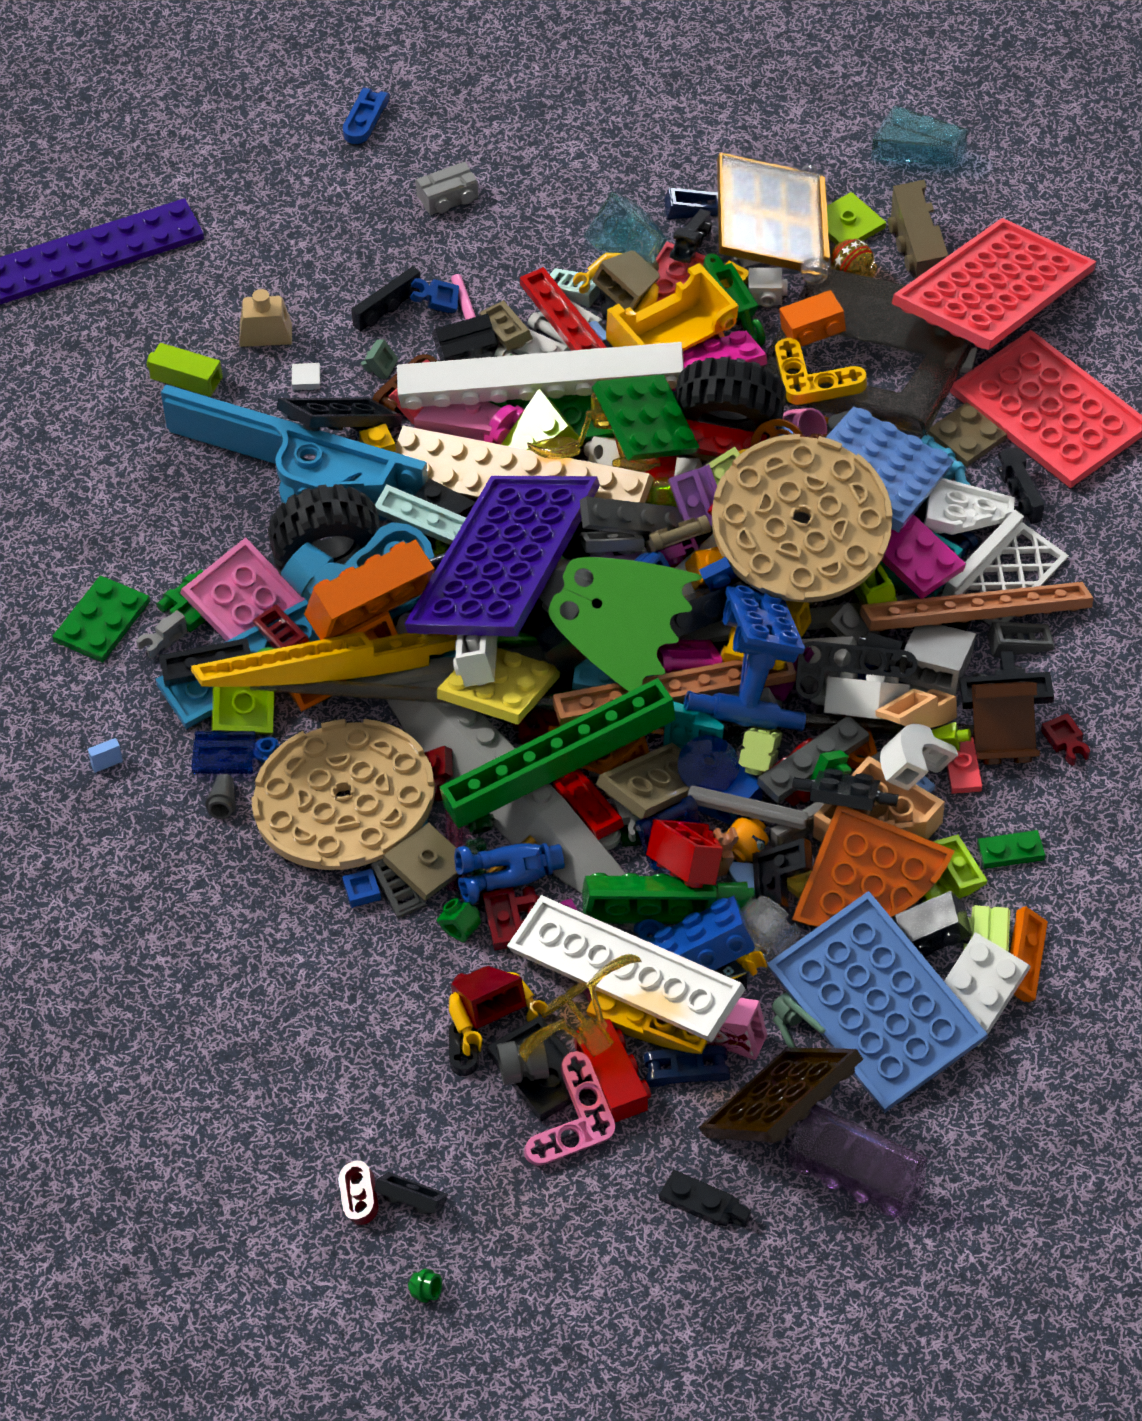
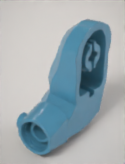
M391 522L380 527L367 545L349 558L345 564L334 563V558L307 542L289 559L281 572V576L308 602L313 587L320 581L325 579L331 581L339 577V574L349 567L353 566L356 569L364 565L365 561L376 554L382 556L390 552V549L400 542L407 544L416 539L428 559L433 558L434 553L430 541L419 529L409 524Z

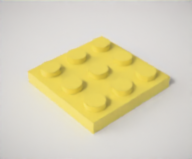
M497 647L495 682L481 686L465 687L462 677L457 676L454 670L437 688V699L519 725L560 678V672L554 665L545 661H539L517 652H510Z

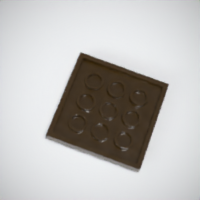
M786 1047L707 1119L699 1129L707 1138L776 1143L787 1136L789 1133L788 1129L795 1122L805 1119L811 1113L810 1109L818 1101L829 1097L833 1093L832 1088L836 1084L853 1075L855 1067L863 1058L857 1049Z

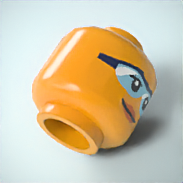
M737 818L730 826V828L735 827L739 837L738 842L732 848L734 859L742 863L745 861L753 862V853L763 851L768 844L769 838L764 831L766 826L759 819Z

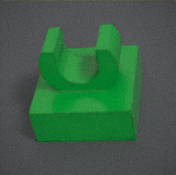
M841 750L821 753L810 780L816 779L819 770L824 771L829 768L838 769L844 775L850 774L852 770L846 764L849 756Z

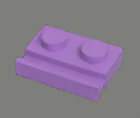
M708 464L669 478L668 482L683 521L693 517L696 520L697 517L706 515L712 527V516L707 511L713 504L717 484L710 465Z

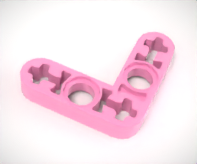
M570 1052L565 1056L560 1066L561 1075L579 1119L531 1137L525 1145L524 1155L527 1161L533 1165H545L609 1140L615 1131L613 1116L591 1061L582 1052ZM573 1059L577 1064L582 1063L584 1065L580 1070L582 1080H585L587 1077L590 1079V1081L579 1084L576 1088L573 1083L578 1082V1076L575 1071L569 1072L568 1070ZM583 1089H591L596 1094V1103L591 1106L582 1104L579 1100V1092ZM599 1107H601L602 1111L597 1113L598 1120L601 1124L606 1123L608 1125L602 1136L599 1131H592V1127L596 1124L593 1114L588 1118L585 1113L594 1112ZM566 1130L574 1131L578 1135V1144L571 1148L563 1145L560 1138L562 1132ZM552 1135L554 1136L555 1146L560 1151V1153L556 1154L555 1147L545 1151L544 1158H540L538 1154L533 1155L531 1153L536 1142L540 1146L550 1144L552 1140L549 1136Z

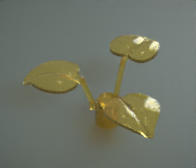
M592 393L591 410L586 411V419L578 440L569 437H554L535 443L527 442V446L541 457L566 459L580 453L579 447L583 445L591 419H593V425L596 428H612L595 393ZM614 434L620 458L612 461L613 467L639 472L661 467V461L658 458L628 461Z
M633 954L621 955L603 966L587 983H577L569 988L564 995H560L552 1000L542 1010L543 1016H548L567 1003L581 1023L577 1027L580 1033H577L568 1026L564 1018L539 1029L522 1042L519 1047V1054L522 1059L527 1062L533 1050L560 1029L573 1036L579 1045L584 1043L592 1057L610 1047L614 1041L605 1030L608 1025L603 1018L595 987L611 972L631 963L642 962L641 959ZM587 987L589 988L598 1021H595L593 1017L586 1020L572 1001L575 996L582 993Z

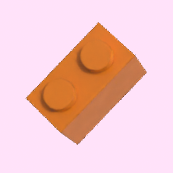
M831 290L779 308L781 329L787 338L796 339L801 347L846 331L844 310Z

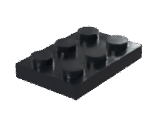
M538 1016L488 1045L487 1054L499 1068L497 1044L515 1041L518 1045H522L524 1039L542 1036L547 1056L549 1078L531 1081L526 1076L523 1078L522 1083L511 1084L541 1122L573 1102L560 1070L561 1062L570 1052L544 1019ZM573 1059L568 1070L569 1072L575 1071L578 1076V1082L573 1083L576 1088L579 1084L590 1081V1079L587 1077L585 1080H582L580 1075L582 1067ZM581 1090L579 1092V1099L592 1092V1090Z

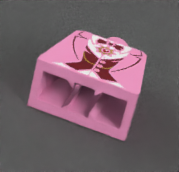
M740 998L713 1041H708L707 1044L713 1046L722 1045L727 1048V1051L756 1060L767 1037L760 1002L758 1000Z

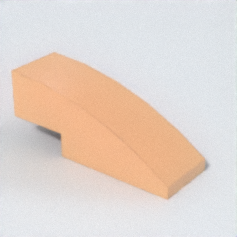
M913 688L875 712L877 717L903 726L921 724L933 728L957 718L956 696L936 689L923 692Z

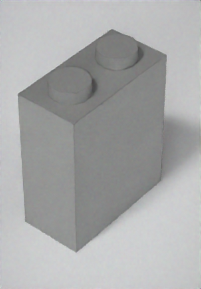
M944 625L915 626L904 650L911 652L917 659V669L913 675L899 678V681L956 695L959 688V680L961 677H964L972 658L976 633ZM906 655L901 656L900 673H903L905 668L911 666V662L906 660Z

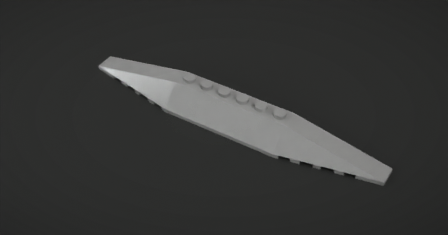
M446 678L378 687L381 694L387 700L393 714L400 722L404 732L408 733L421 745L424 753L444 745L452 749L453 777L448 778L450 781L515 749L480 712L437 699V688ZM550 784L491 812L495 818L492 822L493 826L511 845L521 843L529 835L539 845L542 843H546L548 846L560 844L565 868L554 870L553 874L559 877L563 883L570 885L581 894L585 875L605 873L608 876H622L626 874L566 800ZM624 924L626 927L634 931L635 924Z

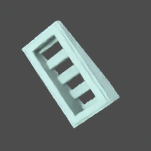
M555 268L550 276L554 280L557 277L561 278L558 286L569 300L590 307L600 294V288L592 279L590 280V290L581 294L579 288L585 283L584 281L579 282L577 287H573V278L579 272Z

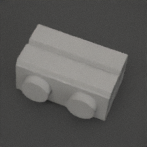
M466 162L415 180L416 195L429 215L445 213L452 207L460 204H469L474 199L479 198L477 179L470 171Z

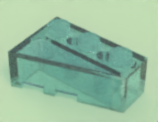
M894 105L872 139L871 160H896V163H905V161L919 162L922 165L956 168L966 151L968 129Z

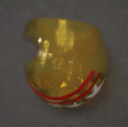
M847 239L836 244L830 253V270L834 278L842 285L849 287L861 286L871 281L875 276L877 266L874 262L873 252L866 243L858 239Z

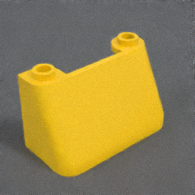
M698 263L688 268L690 277L684 284L681 281L676 283L674 294L636 313L631 307L624 310L620 304L607 309L606 339L612 347L682 342L684 352L722 331L730 330L736 324L739 305L708 271Z

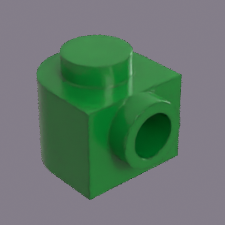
M458 898L447 902L443 907V912L436 919L446 934L462 943L466 942L481 924L478 909L472 904L470 905L469 902L461 903Z

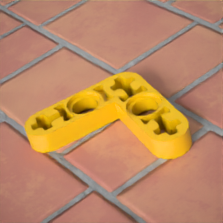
M784 338L775 345L776 360L781 380L786 388V399L791 404L802 405L862 393L867 387L866 372L861 367L850 366L808 374L800 343L796 339ZM786 351H790L792 357L787 358ZM791 368H797L800 370L796 374H788L786 372ZM828 382L833 384L832 387L826 389L819 387L822 383ZM799 384L800 392H796L794 385Z

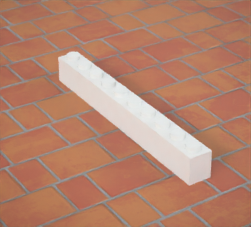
M682 342L398 364L397 393L401 408L415 410L425 406L447 407L450 404L463 403L475 405L478 402L488 401L502 403L513 399L529 401L532 400L539 389L550 398H561L564 395L576 394L588 396L594 393L592 386L600 380L664 374L670 388L674 389L677 385L678 376L684 369Z

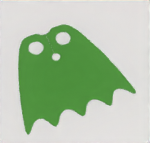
M602 557L576 558L568 563L563 574L564 587L560 593L553 596L548 612L558 630L588 660L630 692L642 686L643 679L646 676L665 674V669L657 658V650L664 644L678 643L679 639L671 629L670 620L675 614L692 610V606L682 594V588L689 582L701 580L702 576L676 568L634 560ZM584 568L591 571L593 574L592 584L588 587L579 586L574 579L577 570ZM600 599L602 601L601 608H594L592 600ZM571 601L578 606L579 614L575 619L567 620L560 614V606L564 602Z

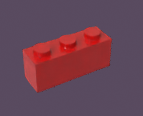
M608 1019L575 1031V1049L587 1055L591 1061L614 1122L648 1111V1099L651 1098L650 1088L645 1079L640 1081L637 1075L639 1071L637 1062L633 1054H627L624 1048L626 1047V1042L621 1030H615L611 1020Z

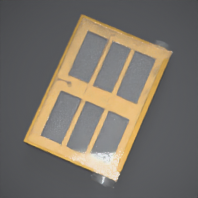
M719 153L717 158L719 254L801 271L802 279L809 284L824 282L829 274L828 261L830 258L825 177L817 174V168L814 165H805L801 170Z

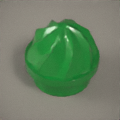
M427 1268L413 1273L408 1282L411 1296L424 1303H427L429 1300H437L442 1290L440 1274L434 1273L432 1269Z

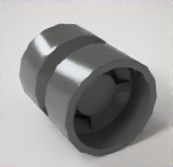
M542 1036L524 1039L522 1045H518L515 1041L496 1045L504 1086L522 1083L523 1078L526 1076L531 1081L549 1078L548 1062Z

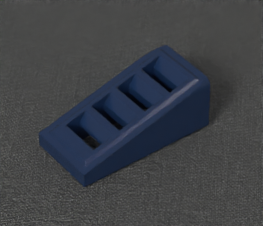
M668 188L664 199L667 219L693 218L700 209L710 211V216L718 215L717 192ZM712 200V205H708L707 201Z

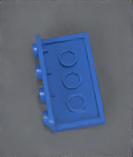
M734 895L728 899H718L710 908L700 913H691L682 922L672 927H663L654 936L645 940L713 971L752 952L755 948L754 942L748 933L740 905Z

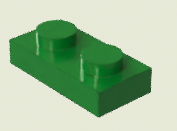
M1038 830L977 839V846L984 869L1045 860V852Z

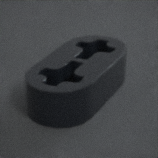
M452 1022L449 1027L450 1068L459 1076H468L478 1068V1047L475 1044H469L471 1051L470 1056H467V1065H461L463 1042H461L460 1034L454 1022ZM474 1027L471 1029L472 1031L478 1032V1029H475Z

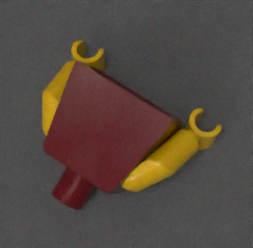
M484 966L469 974H458L451 983L452 994L449 996V1013L458 1033H463L462 1050L467 1056H470L471 1051L469 1044H475L479 1052H481L482 1036L478 1032L472 1031L473 1027L479 1029L525 1006L529 1008L526 1016L528 1022L538 1017V1013L544 1019L546 1018L548 1012L547 1004L541 1000L533 999L535 995L517 973L505 972L490 966Z

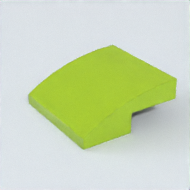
M959 834L933 841L955 851L939 880L921 897L923 902L949 891H952L960 899L987 884L988 880Z

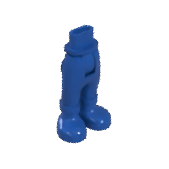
M520 843L502 846L490 851H480L477 855L472 854L467 846H461L456 848L454 853L455 869L459 875L478 869L485 870L491 867L506 866L504 870L458 879L464 902H469L470 905L478 902L482 890L489 892L494 889L526 885L537 881L545 875H552L554 870L565 868L560 844L548 846L546 843L540 845Z

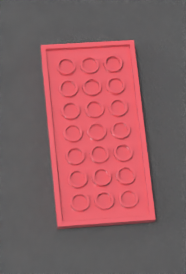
M1001 218L893 295L892 304L901 308L906 313L914 314L924 319L928 324L937 325L949 331L953 336L962 337L974 343L978 348L989 350L1092 273L1096 261Z

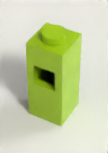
M159 343L155 351L151 352L147 359L150 379L211 397L223 378L220 360L164 343Z

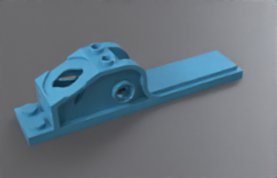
M165 385L161 391L166 426L169 432L276 464L277 475L281 480L279 486L281 503H287L288 497L293 494L299 495L302 493V490L309 487L310 489L318 488V485L326 484L327 487H333L334 484L344 486L346 489L348 487L357 489L359 493H364L376 504L386 484L414 496L428 481L427 462L325 431L307 430L298 423L170 385ZM313 454L316 458L309 460L304 458V455ZM378 515L380 521L387 520V518Z

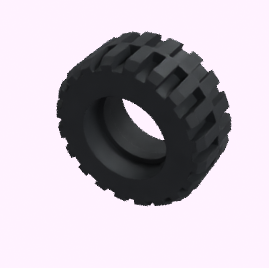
M711 357L706 358L704 361H694L681 371L677 379L675 398L687 420L755 432L761 424L768 420L783 419L786 388L777 374H773L772 370L767 367H761L759 363L753 361L751 363L746 362L745 359L740 358L735 360L729 359V357H721L720 359ZM776 426V429L782 428V426ZM764 432L763 434L767 435V439H769L770 435Z
M325 484L318 485V488L310 489V487L304 489L301 494H293L288 497L287 503L282 502L276 509V513L271 517L268 536L275 566L281 575L289 559L307 542L334 558V563L345 564L349 558L367 545L381 527L375 504L364 493H359L357 489L352 487L346 489L344 486L334 484L333 487H327ZM334 536V537L329 538V539L319 540V539H322V538H325V537Z

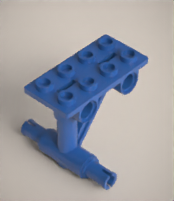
M727 586L725 591L727 601L723 612V624L736 628L733 650L734 652L744 653L739 696L720 692L711 696L687 691L684 699L685 710L707 713L716 720L733 722L741 726H754L767 730L781 727L802 732L806 723L805 712L781 709L777 703L760 700L769 670L774 667L775 661L780 660L794 663L798 654H803L805 650L786 601L780 597H771L768 593L764 594L753 591L747 586Z

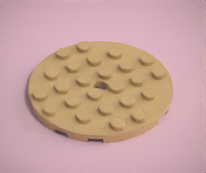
M800 434L782 435L753 445L732 462L724 476L721 477L714 495L712 529L716 545L722 557H727L733 572L745 583L761 593H768L771 597H780L786 601L818 602L841 596L862 584L878 567L887 550L891 536V501L878 473L861 455L857 454L856 456L851 451L842 447V443L821 436L817 439L800 437ZM798 512H804L808 514L810 520L807 524L799 523L794 520V515Z
M346 719L321 723L322 728L305 734L304 731H301L281 744L265 761L255 779L256 787L252 797V810L256 825L264 841L277 854L293 863L314 869L343 870L376 862L382 859L388 851L419 830L429 816L435 797V779L431 763L421 745L408 733L395 726L370 719H364L363 723H346ZM350 791L351 795L338 796L336 798L338 792Z

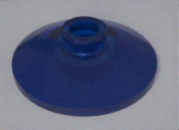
M704 735L690 740L682 748L678 757L679 775L689 788L691 786H698L723 792L734 783L739 771V760L735 750L728 742L716 736ZM711 757L714 759L715 764L712 766L706 765L704 759Z

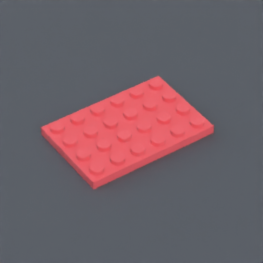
M1032 330L1020 336L950 385V393L964 404L966 402L1002 429L1007 433L1006 438L1069 488L1078 484L1142 438V415Z

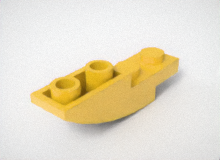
M597 990L586 1010L589 1017L600 1021L610 1019L613 1026L620 1029L623 1034L662 1047L702 1054L708 1042L703 1038Z

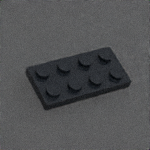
M278 398L277 410L286 414L287 419L303 424V428L311 431H319L320 427H327L336 431L343 430V427L366 430V427H375L385 423L389 428L401 426L402 415L371 398Z

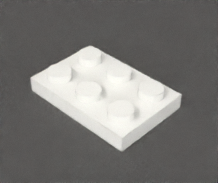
M975 932L944 982L986 1033L989 1034L1031 966Z

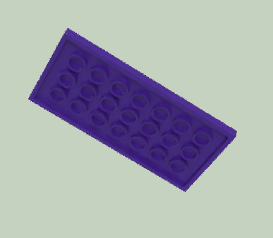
M491 476L404 624L407 633L425 635L518 636L582 520L580 499L586 496L594 497L600 487L598 477Z

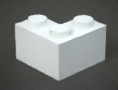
M840 672L839 677L828 676L824 713L883 719L877 717L875 711L908 692L910 684L899 683V677L866 674V680L857 679L858 673Z

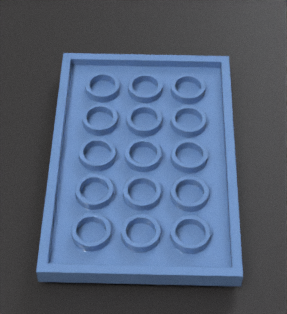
M854 406L825 437L842 443V447L851 451L856 456L857 454L861 455L875 469L882 479L891 501V529L898 533L947 474L954 462V459L950 458L943 450L933 449L924 444L920 438L914 435H907L899 431L894 424L882 422L873 417L869 411Z
M869 891L767 963L769 971L790 997L825 1028V1033L821 1035L832 1048L858 1050L863 1060L855 1067L853 1075L884 1113L988 1038L986 1031Z

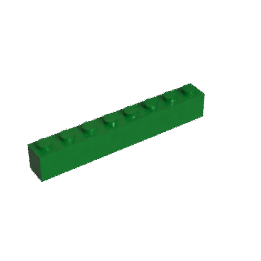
M656 678L439 786L444 807L459 829L676 720L673 699L659 678Z

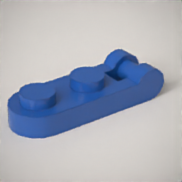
M362 88L343 124V136L348 143L361 144L367 141L382 111L389 102L390 94L388 92L380 91V93H376L370 88Z

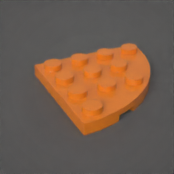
M837 805L814 861L813 871H810L791 920L807 926L819 927L868 891L889 916L893 917L915 904L931 889L947 868L955 850L849 807Z

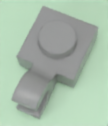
M176 610L170 616L163 618L155 627L156 633L143 634L136 640L137 648L141 650L145 646L151 645L147 648L149 658L158 655L162 648L168 649L188 633L185 616Z

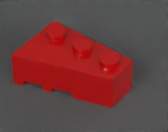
M653 819L646 855L656 861L658 867L668 869L671 876L683 879L685 885L693 888H702L703 884L716 885L723 848L718 839L713 838L714 833L709 831V824Z

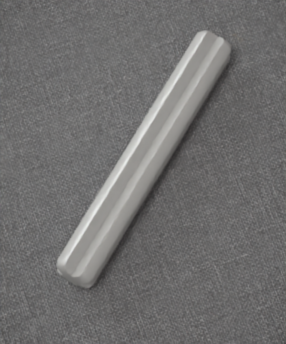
M691 786L688 792V802L690 804L801 830L805 829L808 823V813L805 811L698 786Z

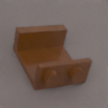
M1016 682L972 685L974 744L977 759H983V764H1002L1001 758H1013L1014 763L1032 762V757L1040 756V750L1036 749L1034 695H1037V683Z

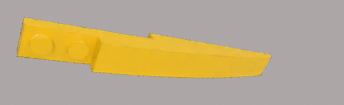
M362 631L191 666V671L200 685L206 687L291 685L360 678L429 666L430 655H442L445 652L456 650L455 640H457V635L403 633L369 640Z

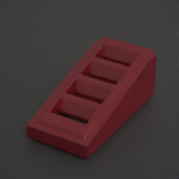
M277 604L252 620L256 628L275 649L310 642L308 636ZM279 618V621H278V622H276L275 624H273V625L270 626L269 628L267 627V625L271 624L272 622H274L275 620H277V619Z

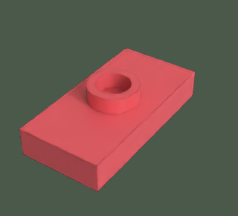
M971 737V741L960 742V751H957L958 756L946 766L951 794L982 791V781L974 739Z

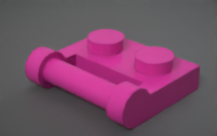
M679 640L678 643L664 644L657 650V658L665 669V673H670L672 670H686L722 663V657L711 640Z

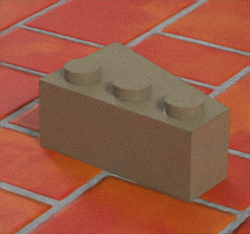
M925 180L893 186L891 217H888L889 231L891 234H896L897 249L899 252H904L906 270L908 272L912 271L915 279L948 256L939 225L934 226L930 216V212L934 211L932 202L926 203L925 189L927 188Z

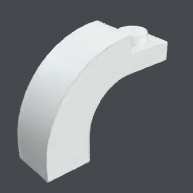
M910 724L904 727L882 748L880 763L885 780L908 791L929 772L928 770L935 773L940 772L958 756L955 746L934 737L930 727L921 724Z

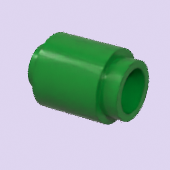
M747 882L717 883V886H714L716 891L715 901L721 898L728 899L734 895L742 913H748L749 907L754 906V888H748Z

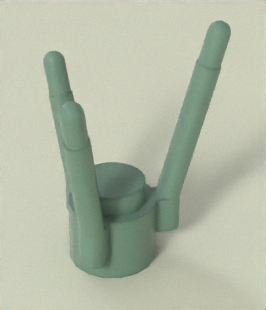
M787 992L781 994L773 1002L772 1010L776 1016L772 1021L780 1029L788 1048L796 1047L786 1024L794 1026L804 1019L821 1034L825 1033V1028L802 1009Z

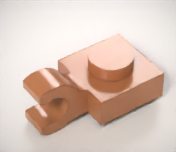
M731 827L727 834L721 833L720 828H716L713 831V838H717L723 848L717 877L727 875L734 860L732 848L739 839L735 827Z

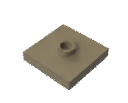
M429 822L383 856V862L425 901L460 876L455 869L454 853L456 847Z

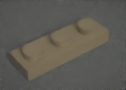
M504 300L479 312L480 315H489L495 337L507 351L519 349L526 342L533 339L529 329Z

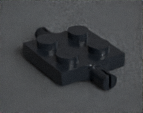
M829 768L824 771L819 770L816 779L808 780L794 777L792 782V790L810 792V801L867 811H872L873 807L878 804L896 808L898 804L899 794L881 792L879 790L880 780H874L873 776L868 774L850 776L844 775L838 769Z

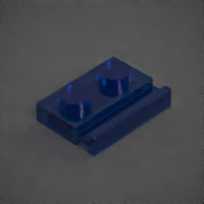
M195 731L191 764L192 773L253 774L256 742L255 731Z

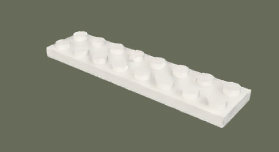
M542 895L507 945L511 952L709 1042L713 1041L745 991V987L741 982Z

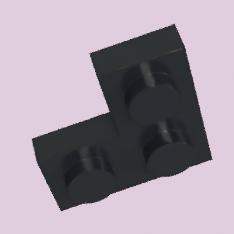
M802 838L753 853L755 907L757 913L769 914L789 908L787 878L813 871L811 841Z

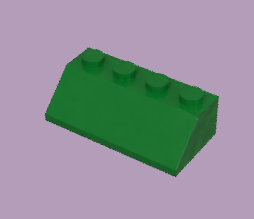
M594 873L590 876L585 875L582 887L583 914L604 923L636 924L647 919H653L662 924H678L687 915L694 912L700 913L710 908L716 899V891L713 885L703 884L702 888H693L685 885L683 879L664 873L653 876H639L635 873H626L622 876H608L605 873Z

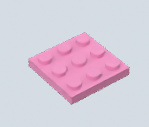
M246 537L184 586L180 592L225 641L253 628L255 625L252 620L277 604L285 611L305 600Z

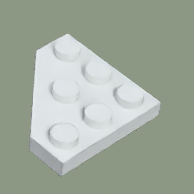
M943 478L926 499L924 525L935 533L953 535L1000 524L1014 511L1015 497Z

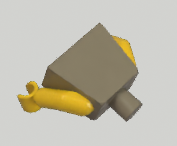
M631 250L623 254L605 253L587 268L589 270L587 273L579 272L573 278L574 286L581 281L585 282L579 288L581 294L590 290V280L592 279L602 291L617 304H620L624 310L631 307L636 313L657 302L659 287L656 283L660 278L658 272L659 264L652 257L644 260L636 251Z

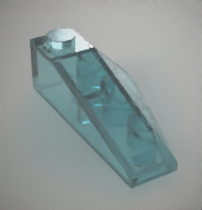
M614 191L610 192L583 236L596 249L622 254L631 250L636 251L645 261L650 263L654 262L667 241V238L644 209L635 201Z

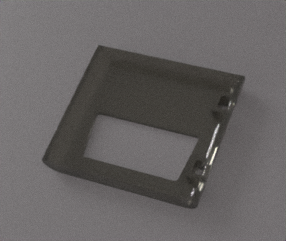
M827 268L826 276L811 273L796 302L831 290L843 308L845 315L846 331L836 335L927 356L901 392L867 385L866 389L858 394L799 406L833 414L850 411L854 406L869 411L873 417L882 422L894 424L897 429L927 436L974 343L962 337L953 336L949 331L937 325L928 324L924 319L914 314L906 313L901 308L893 305V295L906 285ZM781 327L766 352L768 364L761 366L771 369L773 374H777L780 379L775 345L781 339L787 338ZM786 351L787 358L792 357V353ZM791 368L786 372L788 374H796L800 370ZM828 382L819 385L820 388L824 389L833 386L832 383ZM799 384L794 385L796 392H800Z

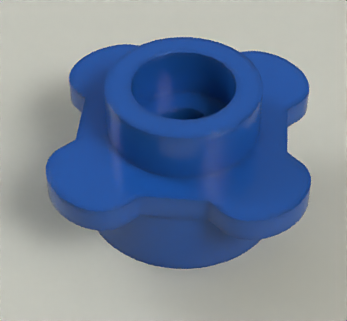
M647 919L641 923H636L634 925V932L638 938L647 940L649 938L647 937L648 934L654 936L664 925L656 920Z

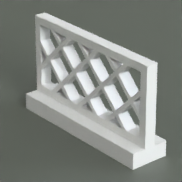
M1014 510L965 561L964 571L946 582L942 596L965 594L968 590L986 592V590L1042 586L1067 560L1069 555L1022 522L1024 516ZM1023 534L1031 540L1032 546L1018 547L1017 538ZM1049 553L1058 559L1054 563L1042 564L1040 554ZM1002 554H1014L1016 564H1001L1000 556ZM1020 554H1034L1036 564H1021ZM1023 571H1037L1039 580L1025 581ZM985 572H997L999 582H984L983 574ZM1003 572H1017L1019 582H1005ZM1014 616L1003 617L1001 620L997 618L982 620L991 625L992 622H1009Z

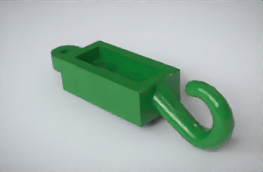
M713 253L706 255L703 262L704 268L739 305L736 322L741 321L744 331L747 330L757 344L762 347L766 342L764 328L758 319L752 321L751 318L755 316L758 307L757 302L732 263L724 265L718 255ZM726 279L731 287L725 288L720 281Z

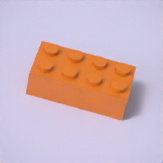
M416 539L407 544L400 542L393 546L390 552L382 556L380 554L373 555L365 561L364 565L356 569L353 566L342 571L339 577L331 581L325 579L317 583L313 587L304 615L320 640L337 637L385 611H390L420 596L429 583L435 568Z

